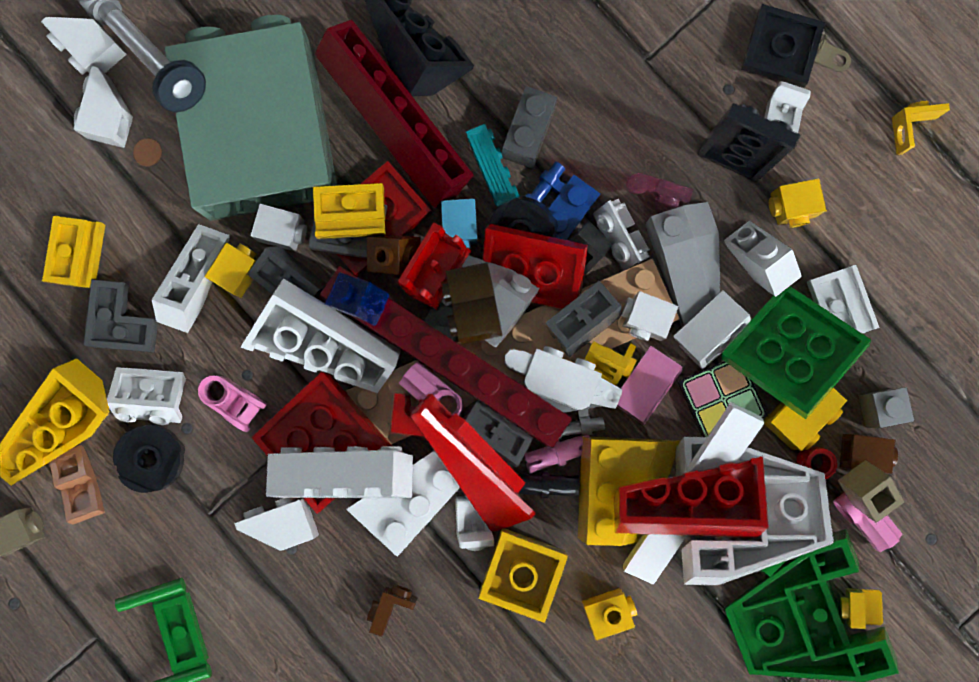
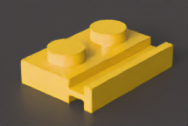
M382 183L313 187L315 237L317 239L386 235L384 186Z
M53 216L42 281L52 284L90 288L91 280H97L106 224L97 221L92 222Z

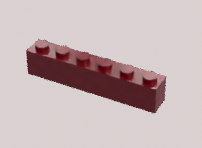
M352 19L327 28L314 53L317 59L434 209L441 205V201L451 200L456 197L474 174Z

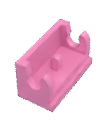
M650 346L621 387L622 394L617 407L644 426L681 374L682 366Z

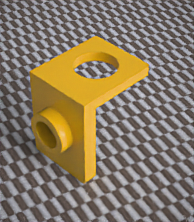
M919 101L908 105V107L892 117L896 154L903 155L915 147L912 122L939 118L950 110L949 103L929 105V101ZM903 127H904V130H905V141H904V143H903V140H902V129H903Z

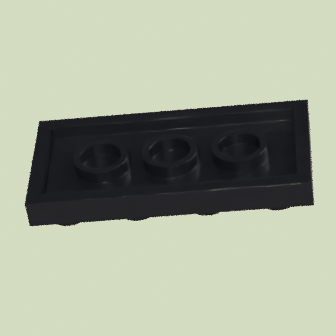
M733 103L704 140L697 155L757 182L796 147L801 134L792 131V127L783 121H771L760 116L759 112L749 105Z

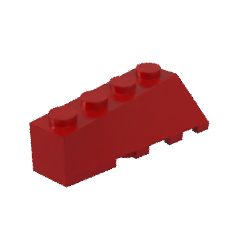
M763 456L751 458L749 461L719 465L717 468L704 471L686 472L683 475L667 479L664 477L619 487L614 497L615 533L759 537L769 528Z

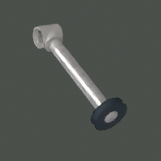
M78 0L90 19H94L99 25H108L155 75L152 92L163 108L175 113L183 112L194 107L201 100L206 89L204 73L193 62L187 60L170 62L122 12V7L118 0Z

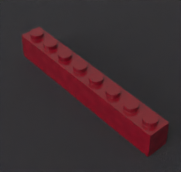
M339 266L320 293L326 301L470 396L480 400L551 449L554 448L572 420L570 416L342 267Z

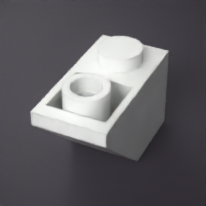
M45 17L41 21L50 31L47 38L61 52L65 48L72 55L68 61L82 75L86 72L90 73L92 66L98 67L106 73L127 55L94 19Z
M92 66L89 76L83 82L84 95L80 107L76 109L74 114V130L87 139L124 148L133 116L111 78L98 67Z
M748 221L724 240L725 245L752 279L775 297L802 277L793 250L751 221Z
M282 498L275 501L277 508L266 512L263 506L243 513L244 520L235 523L238 531L280 551L319 536L309 504L303 498L296 500V498Z

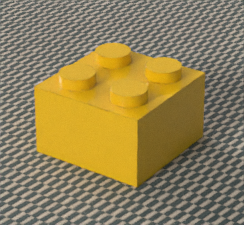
M504 528L500 531L479 590L478 599L545 623L568 554L563 549Z

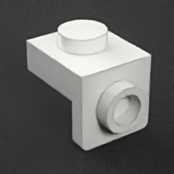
M780 81L767 103L764 118L771 121H783L792 127V131L798 133L802 111L810 98L811 91Z
M466 496L456 497V534L460 548L480 551L485 547L494 546L492 531L489 530Z

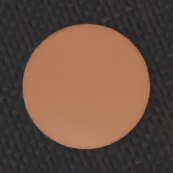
M150 138L140 140L133 150L136 162L142 166L156 164L162 155L159 143Z

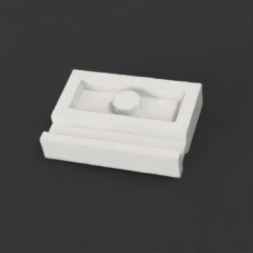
M856 265L807 281L815 303L862 334L880 328Z

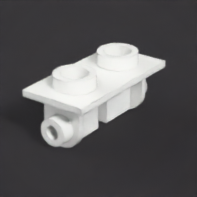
M619 199L612 202L610 200L593 213L599 230L613 243L611 245L612 254L616 261L619 262L623 271L637 262L640 263L650 257L647 253L650 249L647 247L639 230L630 234L627 231V228L633 226L635 222L625 203L621 204Z

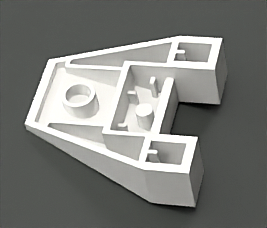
M683 437L676 447L677 476L684 473L707 437ZM747 447L737 463L763 456L769 528L759 537L715 536V541L691 540L682 548L684 585H720L831 545L833 543L825 473Z

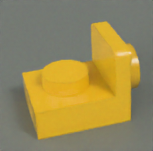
M593 341L584 360L595 364L594 371L602 373L601 378L617 386L622 375L627 378L630 376L637 362L636 359L632 358L636 346L630 343L623 356L611 348Z

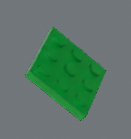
M789 286L776 297L773 296L721 353V359L804 419H807L870 346L871 339Z

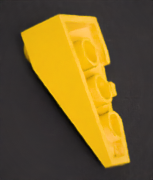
M77 358L52 369L1 441L0 477L10 486L91 437L110 411L102 379Z

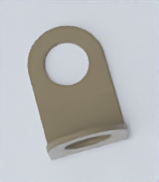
M825 34L820 40L814 62L836 72L847 70L851 64L850 55L846 51L825 42L827 39V34ZM836 55L845 57L846 63L844 66L838 67L834 64L833 59Z

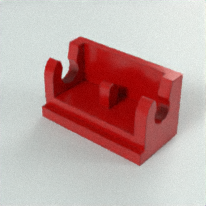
M433 222L398 283L407 295L437 309L444 297L441 282L447 281L446 271L461 268L471 250L466 247L458 235L455 234L454 237L449 236L442 226Z
M395 393L391 433L424 436L411 417L416 406L411 407L410 395Z

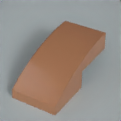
M82 445L73 447L50 462L53 485L61 490L66 522L74 525L105 513L93 468Z

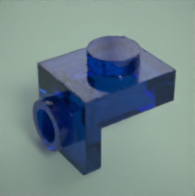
M339 272L325 304L375 326L385 309L389 294L370 282Z

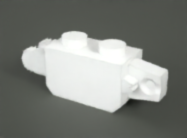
M544 346L543 351L536 349L534 355L522 350H515L514 348L504 355V365L507 366L506 368L525 375L523 381L525 387L536 395L575 410H582L589 407L590 404L616 409L622 389L601 378L602 373L594 371L596 365L589 361L577 358L575 363L562 358L564 354L562 351L549 346Z

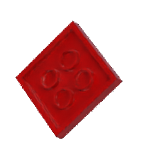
M323 371L251 437L267 457L268 454H281V448L284 447L302 448V453H314V447L335 448V452H346L347 447H367L368 451L381 450V447H393L329 373ZM336 498L303 499L318 514Z

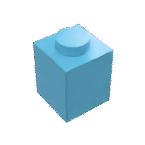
M475 199L441 201L442 225L445 232L451 237H454L455 234L458 235L469 249H471V245H478Z

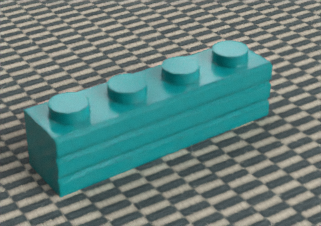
M483 124L466 131V138L496 208L506 201L519 196L515 184L511 186L508 179L511 178L508 167H503L502 153L499 147L495 148L493 144L495 137L492 130H487L486 125Z

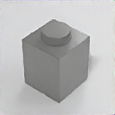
M907 387L891 388L858 395L865 428H883L914 421Z

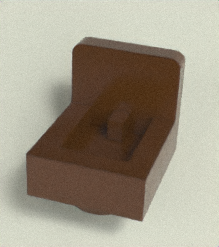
M393 585L392 588L386 587L380 602L374 600L367 617V620L372 622L369 633L383 636L394 604L414 610L418 598L412 596L413 591L400 585Z

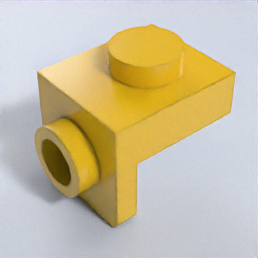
M845 588V597H840L841 619H846L848 626L855 629H866V625H882V592L876 589Z

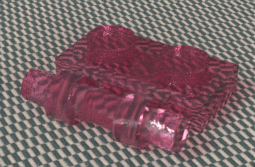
M643 173L631 175L626 181V189L630 193L641 194L645 191L656 195L655 202L673 208H678L679 203H689L693 193V189Z

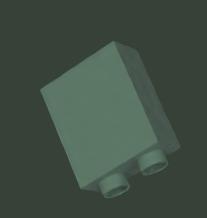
M266 15L251 22V31L226 35L225 31L220 28L200 27L192 29L185 34V43L165 47L166 58L170 62L176 60L193 62L204 73L206 79V89L201 100L194 107L186 111L176 112L191 208L212 221L256 213L260 204L274 208H283L314 202L313 187L337 186L313 47L301 22L291 24L290 18L286 16Z

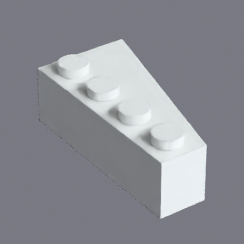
M284 278L241 348L253 351L255 348L269 353V357L282 362L284 359L302 364L304 365L303 369L315 373L317 370L332 374L336 380L375 393L379 392L395 369L401 351Z
M284 447L281 448V454H268L266 497L412 498L413 456L402 453V447H381V450L368 451L367 447H347L346 452H335V448L314 447V453H302V448Z
M433 451L413 465L412 498H363L346 510L398 557L460 487L437 453Z

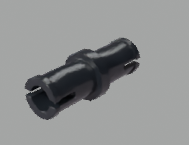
M542 471L541 475L518 474L526 483L518 494L540 495L541 498H548L549 495L579 496V475H549V472Z

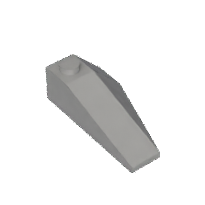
M708 202L683 205L653 215L645 223L674 305L679 306L677 314L681 328L720 293L719 231Z
M468 255L462 267L486 262ZM489 262L488 265L503 336L485 339V341L496 348L522 318L539 288L533 285L527 277L517 274L511 269ZM443 297L442 302H443L446 306L452 304V302H447V303H445V300H444V297Z

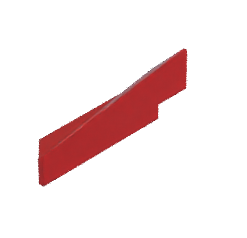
M428 393L412 412L411 417L489 530L493 532L532 519L536 513L517 495L526 484L522 478L465 419L457 413L452 415L434 395Z

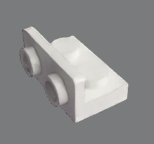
M116 367L107 397L109 409L117 419L124 422L147 420L159 425H167L170 422L181 423L182 414L179 410V404L186 381L183 372Z

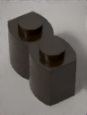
M488 262L447 270V281L441 282L445 303L452 302L454 314L447 316L451 336L458 335L461 344L503 336Z

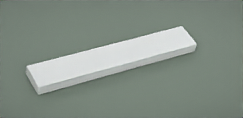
M730 402L684 473L713 469L728 463L736 464L765 423L762 417ZM643 534L623 563L624 572L654 584L687 535Z

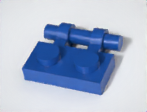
M555 161L549 170H544L539 177V184L531 194L527 193L526 197L542 202L550 190L558 194L548 209L558 223L556 238L567 240L598 199L600 193L575 175L571 177L567 184L561 182L559 178L565 171V167Z

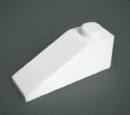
M198 224L152 298L156 322L186 333L189 332L203 308L212 285V281L207 279L205 275L224 245L229 242L228 234Z

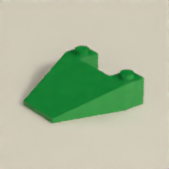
M847 529L833 532V543L831 545L787 560L771 577L766 575L725 607L724 610L749 674L867 682L899 674L898 660L885 626L850 635L845 620L841 619L840 607L829 580L859 572V560Z

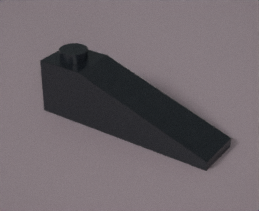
M365 0L389 67L412 97L433 96L473 69V63L459 44L450 35L444 39L432 27L435 22L428 15L422 16L410 7L411 0Z

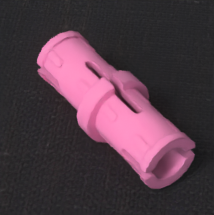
M582 435L562 442L558 440L552 449L547 446L528 453L526 452L524 460L527 461L526 466L529 473L531 474L556 464L559 467L564 466L566 461L580 457L583 450L581 449L583 446Z

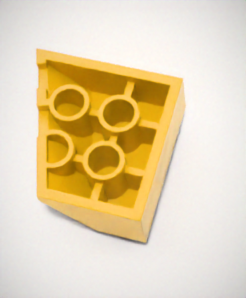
M582 436L583 446L581 449L583 450L580 470L578 539L586 545L623 546L637 543L643 534L615 533L614 497L619 487L664 477L667 479L675 460L676 447L681 440Z

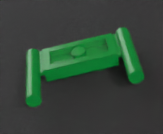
M182 577L115 599V607L118 612L149 602L153 603L152 606L174 674L153 682H197L212 676L211 667L207 663L209 656L189 592L186 593V584Z

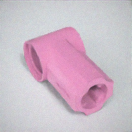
M419 361L410 367L399 382L418 401L420 399L423 400L428 393L434 395L439 402L446 396L453 397L457 402V409L452 415L457 413L461 416L464 408L462 398Z
M845 492L833 500L835 507L842 516L851 524L857 526L876 551L882 552L900 541L899 539L903 534L888 515L875 523L851 504Z

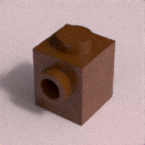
M399 235L367 237V271L403 274L421 244V237Z
M843 434L839 467L854 469L866 460L884 473L892 474L893 467H895L898 461L895 439Z

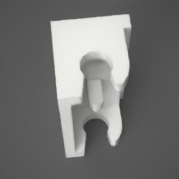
M722 291L673 337L680 344L679 347L704 370L728 347L751 321V318L739 304L725 291Z

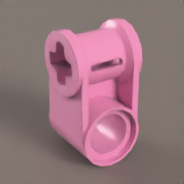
M208 376L200 382L198 387L199 398L204 404L221 414L225 420L244 432L250 430L249 424L260 408L264 409L267 405L257 395L242 388L225 376ZM217 381L224 387V394L219 400L214 399L210 393L211 386Z

